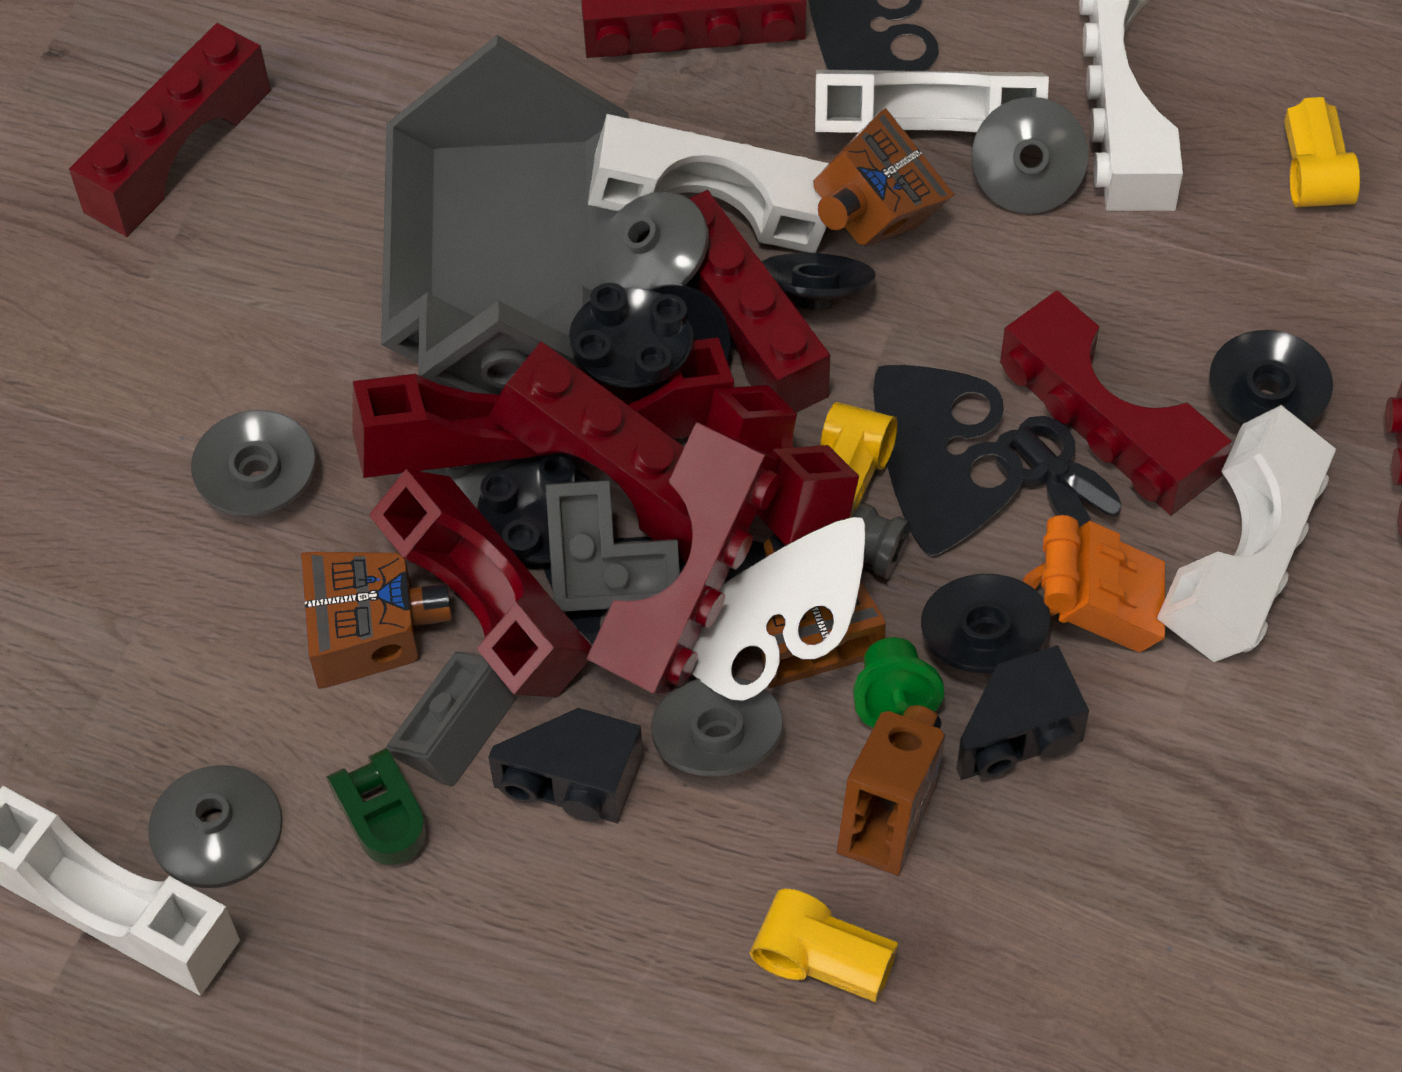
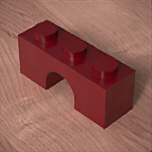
M769 385L714 389L707 425L715 427L781 459L775 472L780 475L777 492L769 506L765 510L758 508L756 514L776 534L782 543L787 546L816 530L834 522L850 518L859 475L829 445L793 448V433L797 413Z

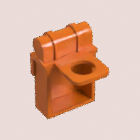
M1059 515L1050 518L1046 524V535L1043 537L1042 545L1045 553V562L1028 572L1023 578V582L1035 590L1041 582V586L1044 589V603L1048 606L1051 617L1059 613L1060 622H1069L1138 653L1165 639V625L1157 619L1165 601V561L1121 542L1119 533L1091 520L1079 527L1078 521L1070 516Z

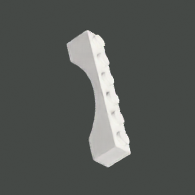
M1079 0L1080 15H1089L1090 23H1085L1083 28L1084 57H1093V65H1088L1086 94L1087 99H1096L1097 108H1092L1090 114L1091 143H1100L1101 152H1096L1094 156V186L1104 187L1106 211L1176 210L1183 176L1179 131L1174 124L1158 112L1140 89L1129 67L1123 42L1124 35L1137 13L1150 0Z

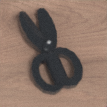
M1047 416L1028 417L1020 424L1018 430H1009L999 436L998 443L1008 445L1010 448L1014 446L1034 467L1032 469L1023 468L1024 478L1021 485L1034 487L1046 483L1048 501L1056 516L1065 515L1073 517L1078 521L1079 527L1090 521L1091 518L1080 498L1111 517L1119 516L1122 506L1119 496L1112 486L1099 474L1074 462L1076 453L1075 440L1069 429L1061 422ZM1036 434L1050 436L1059 444L1062 453L1057 457ZM994 455L998 469L1007 478L1009 475V465L1006 460Z

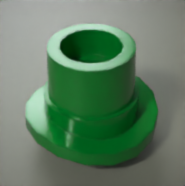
M898 637L884 638L872 644L865 652L863 659L864 669L858 674L853 687L855 711L863 723L874 728L881 713L891 711L903 716L905 710L914 705L929 708L934 712L939 708L944 699L943 679L933 666L919 659L917 649L910 641Z

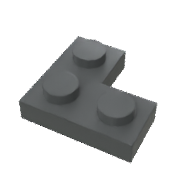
M610 480L546 484L553 600L563 612L610 609L613 600L636 601L646 599L662 592L678 578L680 571L677 539L614 543Z

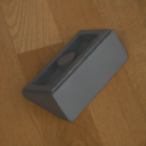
M456 651L394 734L386 748L392 757L439 783L453 786L519 695H513L483 656Z

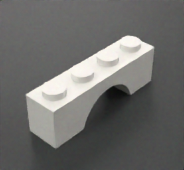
M816 70L815 132L859 133L885 108L903 130L977 132L982 122L993 110L1010 100L1022 97L1048 99L1049 76L1039 72Z
M607 114L595 152L588 205L619 211L636 198L654 192H674L679 194L688 192L702 193L708 190L712 196L733 205L748 219L759 242L808 253H816L827 226L823 224L818 215V204L822 198L814 189L813 180L829 163Z
M1282 405L1242 424L1221 471L1231 485L1241 511L1242 534L1236 553L1229 555L1215 552L1179 568L1157 617L1160 622L1213 662L1240 652H1249L1263 639L1268 628L1265 620L1274 598L1283 590L1288 581L1289 574L1286 569L1293 552L1303 541L1309 530V524L1306 521L1313 504L1325 490L1329 481V476L1326 473L1336 448Z
M5 786L0 788V885L201 996L240 941L227 907L171 876L165 881L159 882L129 872L98 853L80 839L58 815Z

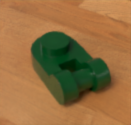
M387 748L368 756L370 763L348 773L345 768H342L326 776L337 804L342 812H344L362 849L370 859L380 864L397 865L409 861L419 853L425 843L427 832L421 808ZM379 787H382L385 793L366 802H363L361 798L362 795Z

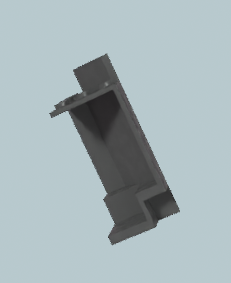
M496 35L386 123L381 345L417 362L418 375L437 384L467 392L500 395L509 379L541 341L584 372L573 358L574 353L570 346L569 330L577 312L590 301L592 290L598 285L605 283L600 275L597 263L598 246L606 226L618 212L588 205L595 152L606 115L610 114L629 119L628 112L501 36Z

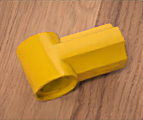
M1324 97L1304 98L1301 103L1287 109L1284 120L1292 156L1289 181L1293 205L1295 207L1356 204L1360 189L1358 159L1354 152L1346 153L1336 106L1329 105L1325 102Z
M835 402L831 406L824 422L820 444L829 445L859 475L850 518H852L861 503L875 469L883 470L891 457L896 441L898 421L896 417Z
M781 889L777 891L749 953L757 965L776 976L799 981L805 979L808 975L876 1003L891 973L899 943L834 918L830 909L824 903L807 893L794 889Z

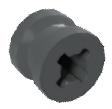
M863 502L852 516V518H863L865 523L863 563L871 566L875 575L888 579L895 571L905 550L910 534L911 522L899 516L891 520L879 516L874 506Z

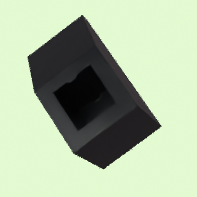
M1058 645L996 665L960 738L956 770L961 780L979 774L983 777H995L1012 769L1017 762L1043 755L1046 758L1061 756L1071 751L1078 743L1083 742L1089 709Z
M576 708L494 745L488 756L493 786L500 789L507 797L518 802L534 803L538 800L562 807L566 813L579 820L594 822L600 818L618 824L643 759L641 725Z

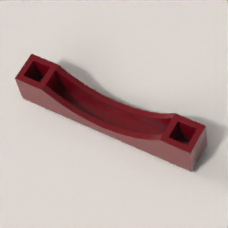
M719 338L693 340L692 350L685 364L674 375L657 384L641 388H620L595 380L672 439L689 437L696 422L707 425L714 389L734 387V379ZM417 374L353 381L352 432L363 478L401 474L406 469L425 471L565 452L548 451L538 454L488 416L500 395L467 392L437 384Z

